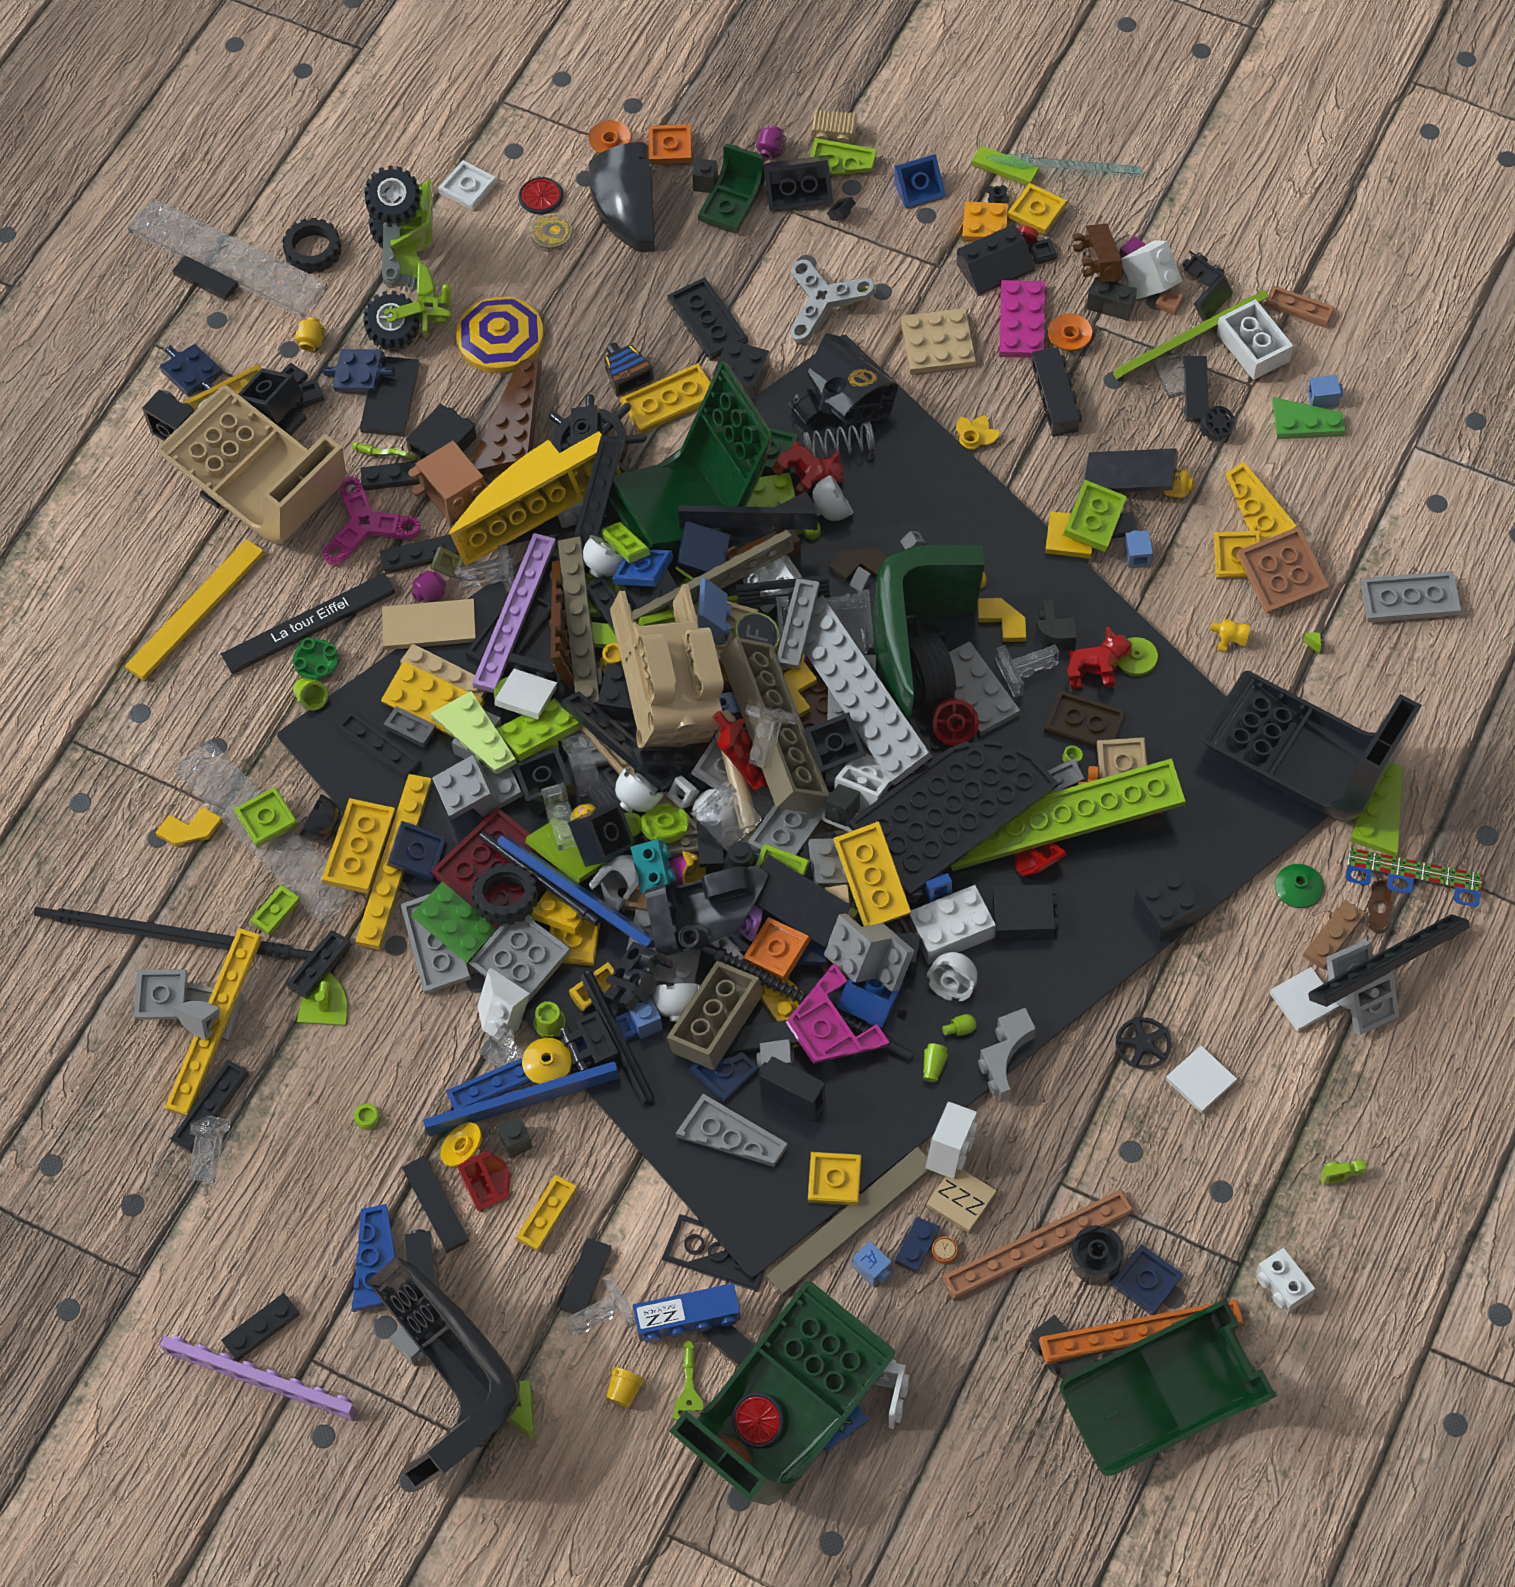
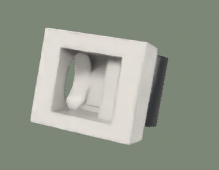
M694 775L686 779L679 776L675 778L667 797L683 809L693 805L701 793L712 787ZM677 795L683 796L684 799L681 800Z

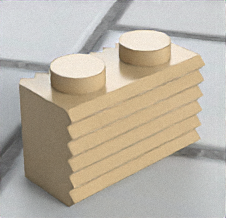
M815 110L812 141L818 138L851 145L855 144L857 131L856 113Z

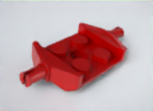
M721 710L717 711L713 715V718L721 726V734L717 745L753 790L762 787L767 788L768 784L749 735L741 729L745 719L730 722Z

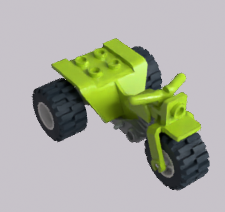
M388 166V170H384L383 167L379 168L378 174L374 171L371 174L372 179H367V187L364 188L365 203L370 217V233L375 243L378 242L379 247L383 249L382 276L385 286L388 288L400 287V290H403V286H405V291L407 292L408 288L411 287V293L417 290L418 301L413 302L410 298L406 299L403 293L397 295L396 291H392L391 294H387V291L382 292L383 296L379 297L377 294L374 296V301L369 300L367 303L368 308L364 309L363 321L370 341L373 340L374 345L377 347L381 345L384 350H387V347H389L391 351H396L395 347L403 349L406 343L408 345L412 343V338L417 336L419 323L423 322V338H428V321H433L435 324H445L446 321H451V312L443 308L451 307L452 300L451 287L447 283L442 286V295H435L436 288L429 268L420 262L417 251L427 249L432 244L433 197L431 179H428L423 185L418 184L414 176L411 177V173L408 170L403 172L402 167L397 166V170H395L393 166Z

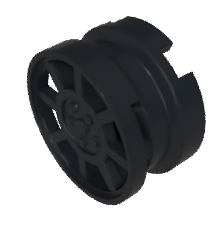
M1223 406L1210 408L1201 417L1199 422V429L1202 435L1208 437L1210 441L1222 440L1235 426L1232 412Z

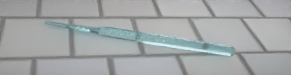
M1026 153L987 156V160L1019 168L1041 166L1126 174H1140L1142 172L1140 166L1030 157Z

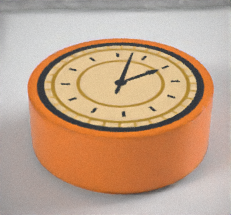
M949 1237L936 1239L932 1245L933 1258L941 1264H948L954 1261L958 1250L956 1242Z

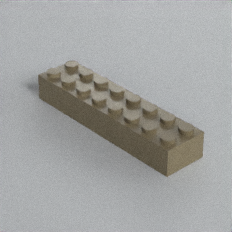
M736 637L720 653V657L741 714L745 719V725L775 806L779 809L814 813L829 797V793L773 646L769 643Z

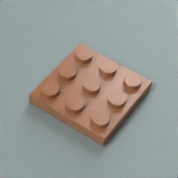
M1300 526L1238 550L1236 553L1265 614L1329 588Z

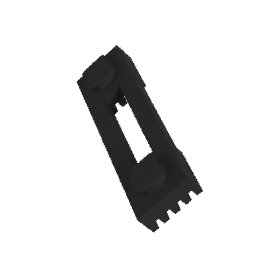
M828 575L798 578L819 582L820 588L817 599L823 595L826 600H831ZM796 578L737 584L738 604L749 608L762 607L761 605L789 603L793 593L761 596L760 591L793 588Z

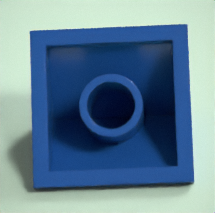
M936 154L895 165L894 185L905 208L946 196Z

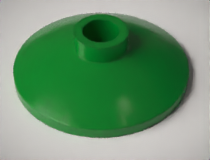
M1291 864L1284 867L1278 873L1275 880V891L1280 900L1294 908H1307L1314 905L1321 898L1324 889L1320 874L1312 867L1304 864ZM1296 880H1301L1304 884L1300 885Z

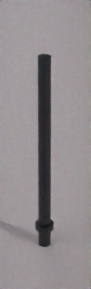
M486 831L481 832L479 835L480 840L515 866L520 865L524 867L525 871L529 870L532 878L576 911L582 920L586 919L594 926L600 923L601 918L594 914L590 908L581 904L563 889L498 845V840Z

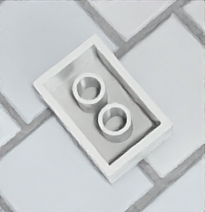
M1256 299L1219 318L1216 334L1253 380L1290 362L1293 350L1292 343Z
M975 885L911 910L912 914L908 915V925L913 933L920 936V949L928 964L933 963L937 957L947 952L958 953L995 938L996 925Z

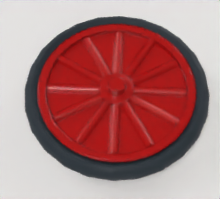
M537 177L527 181L521 187L518 199L521 206L528 212L545 214L555 210L561 204L563 190L555 180Z
M753 1392L745 1395L738 1401L733 1410L732 1425L737 1437L753 1448H765L774 1444L780 1438L785 1424L784 1414L780 1404L772 1396L762 1392Z

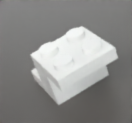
M865 753L866 756L847 763L835 778L834 789L838 784H842L860 791V809L855 816L888 793V789L892 785L874 756ZM825 810L823 811L821 819L822 821H825L848 832L852 831L848 825L843 826L841 824L825 819Z

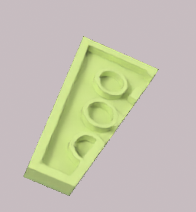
M472 691L430 713L431 718L435 722H439L451 736L456 737L466 749L473 752L476 758L494 774L497 775L517 764L515 757Z

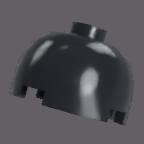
M320 794L299 836L312 842L326 841L332 834L336 836L341 824L339 822L341 813L337 804L330 798Z

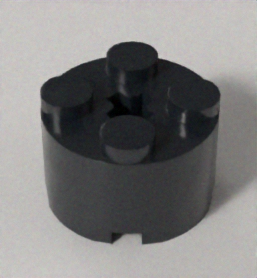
M1099 1225L1088 1226L1077 1234L1072 1245L1070 1262L1075 1274L1086 1284H1103L1109 1282L1118 1274L1122 1264L1124 1249L1119 1235L1110 1228L1106 1229Z

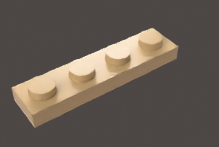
M415 644L411 645L400 661L401 664L405 661L465 691H472L474 695L482 699L488 693V691L473 688L474 674Z

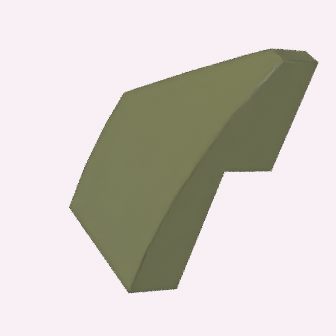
M438 547L430 569L446 576L454 577L480 567L481 563L474 561L465 566L461 556L443 547Z

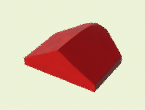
M1050 843L1015 853L1016 871L1022 876L1041 872L1065 857L1066 852L1055 843Z
M485 1151L457 1165L463 1184L477 1211L509 1196L511 1174L505 1161L491 1152Z

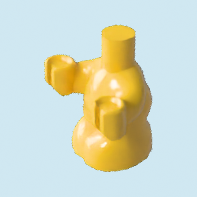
M1223 619L1221 624L1211 622L1210 631L1219 633L1221 637L1217 650L1226 652L1230 641L1245 647L1249 636L1250 624H1239L1230 619Z

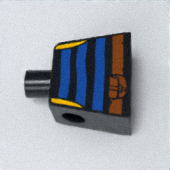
M617 343L608 345L606 348L608 355L604 357L605 370L616 397L654 380L652 365L633 345H627L623 348H620Z

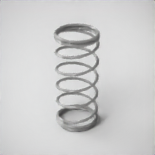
M870 422L862 423L860 438L855 426L851 424L848 440L843 428L839 426L837 429V445L830 429H827L825 432V447L818 431H815L813 434V449L809 433L804 432L803 434L805 448L815 456V435L817 433L824 456L827 458L828 431L837 452L839 451V430L841 429L848 452L851 454V427H853L856 433L860 450L863 452V425H865L868 447L870 450L875 449L874 435Z

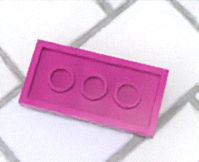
M1001 281L999 357L1032 358V352L1044 350L1045 281Z

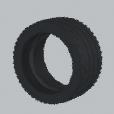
M935 633L908 639L914 705L919 708L930 707L939 704L944 699L954 698L956 692L954 667L949 651L942 639Z

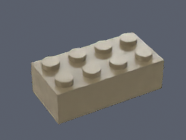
M716 961L667 1036L672 1053L715 1070L764 994L759 977Z

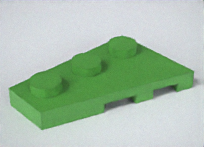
M1276 397L1272 399L1277 439L1344 436L1345 434L1343 412Z

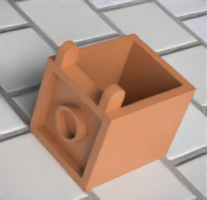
M454 441L417 462L416 466L408 472L410 478L415 479L419 477L420 484L413 488V494L420 496L425 493L450 524L459 520L472 504L473 498H476V495H479L485 489L483 475Z

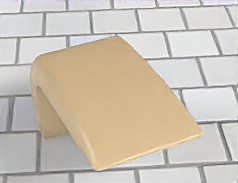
M225 385L221 386L157 448L158 452L209 496L253 531L275 544L284 543L294 535L338 491L346 476L343 448L328 435L324 434L308 450Z

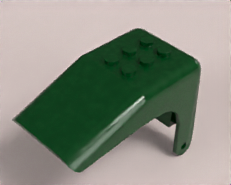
M1228 1297L1069 1375L1061 1381L1059 1387L1061 1395L1096 1466L1102 1474L1106 1476L1118 1474L1230 1416L1261 1405L1278 1396L1276 1391H1273L1263 1370H1256L1247 1358L1234 1330V1327L1238 1326L1239 1323L1229 1305Z

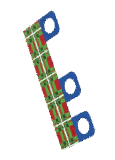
M1350 848L1346 871V880L1349 882L1369 885L1371 883L1372 870L1389 873L1387 887L1392 891L1411 893L1414 879L1454 886V901L1458 904L1477 907L1480 904L1483 874ZM1360 870L1367 877L1363 881H1358L1352 878L1351 872ZM1394 879H1403L1408 883V887L1398 889L1392 882ZM1462 892H1469L1475 896V900L1471 903L1464 902L1460 899L1459 895Z

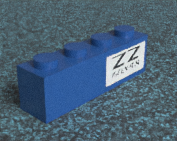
M734 1283L633 1304L640 1342L645 1341L646 1343L657 1342L661 1339L660 1337L669 1335L671 1337H680L692 1330L704 1332L710 1330L711 1326L720 1324L724 1327L736 1324V1321L741 1320Z

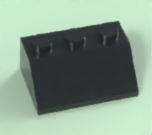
M828 155L765 163L764 174L770 211L833 203Z
M1015 224L957 249V266L977 296L1001 286L1002 280H1015L1035 271L1025 238Z

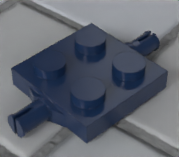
M195 343L182 352H177L169 345V348L166 347L165 353L171 359L160 365L161 372L187 397L197 391L213 387L212 382L223 375L222 369Z
M341 349L337 365L324 366L323 374L335 375L332 387L335 392H376L378 382L382 376H395V368L383 367L385 354L382 350Z

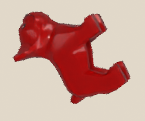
M798 441L788 451L783 452L772 467V470L778 476L786 468L794 467L800 478L799 484L794 491L799 495L804 492L807 493L811 486L817 485V483L829 475L834 478L837 484H840L844 478V469L839 463V451L828 459H819L805 447L799 446Z
M1106 627V639L1103 644L1093 648L1070 651L1067 673L1071 688L1083 689L1081 678L1086 672L1101 675L1104 687L1116 686L1114 671L1120 659L1131 655V641L1127 640L1124 635H1116L1110 627Z

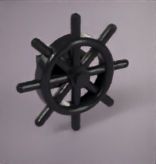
M592 394L586 396L585 407L571 408V415L565 419L556 412L549 414L550 420L558 425L553 435L552 444L559 453L598 431L605 436L613 428L617 433V437L610 438L624 441L618 463L621 473L631 471L622 463L627 454L628 444L644 443L647 440V436L645 434L627 435L620 420L631 410L629 403L623 404L613 414L594 405V396Z

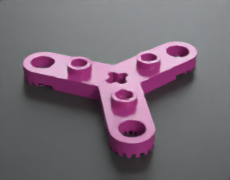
M348 476L344 478L339 490L351 520L323 548V555L328 564L339 565L369 535L414 539L420 534V523L413 516L373 512L359 479ZM348 485H355L357 487L353 492L345 490ZM368 520V522H369L368 525L363 524V525L361 526V521L366 522V521ZM412 524L415 528L411 532H407L403 529L404 526ZM333 550L340 551V555L336 556V558L329 556V553Z

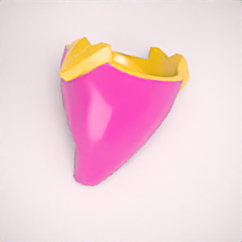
M683 851V856L669 860L670 868L672 867L676 874L674 885L680 886L699 881L702 876L706 875V868H699V856L697 854Z

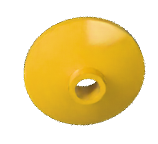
M538 1039L531 1043L523 1054V1070L526 1076L536 1084L567 1076L572 1066L571 1053L557 1039ZM545 1055L551 1057L550 1061L548 1062L542 1061V1058Z
M467 1122L453 1129L442 1144L440 1152L442 1162L449 1167H457L458 1164L471 1159L481 1144L482 1131L480 1127L475 1123Z

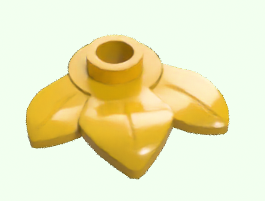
M986 415L980 416L971 422L961 416L956 423V431L960 435L959 443L967 450H975L980 445L993 444L1000 435V431L989 429Z

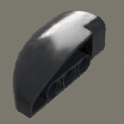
M632 142L607 149L595 156L588 164L590 193L595 210L605 226L623 243L638 252L655 251L649 147L643 142Z

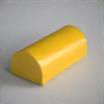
M609 962L593 972L603 994L611 986L605 980L614 971ZM582 981L569 990L572 1000L581 1011H585L593 1005Z

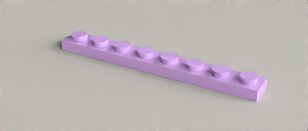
M536 533L533 534L472 682L473 688L494 693L497 683L502 678L556 545L555 538Z
M164 1336L160 1343L164 1353L351 1421H353L356 1414L352 1400L345 1396L338 1395L337 1398L330 1396L326 1390L316 1386L313 1389L305 1387L302 1381L295 1378H290L288 1381L280 1378L281 1375L275 1371L267 1369L264 1372L258 1370L256 1365L247 1361H243L241 1364L234 1361V1358L228 1354L220 1353L216 1355L211 1353L209 1348L197 1344L196 1347L187 1344L185 1339L178 1336H173V1338Z

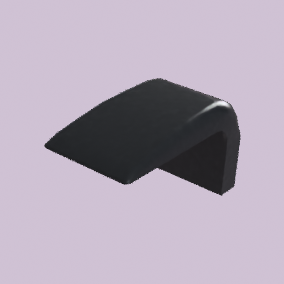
M1244 671L1201 735V742L1260 781L1310 808L1334 819L1352 820L1357 819L1365 811L1400 753L1422 705L1400 694L1376 733L1367 732L1251 671Z
M396 1256L369 1280V1284L451 1388L460 1403V1414L454 1426L401 1470L416 1491H419L445 1474L509 1420L517 1408L519 1390L517 1380L511 1369L466 1313L414 1265Z

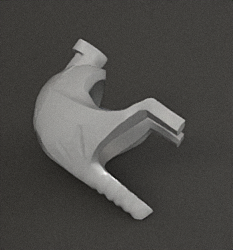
M628 854L617 855L606 861L589 883L592 890L601 883L605 903L617 911L625 903L624 899L627 900L639 885L633 856ZM628 885L629 889L623 898L618 896V889L627 888Z

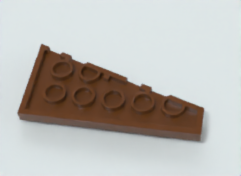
M559 560L552 562V571L550 572L552 582L551 619H549L551 629L550 659L553 662L555 672H559L562 684L565 683L569 691H574L575 686Z

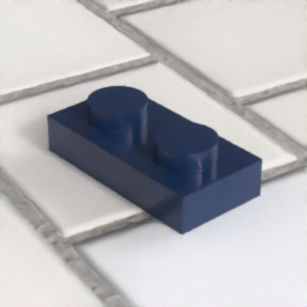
M917 1216L895 1258V1263L918 1274L940 1232V1227Z

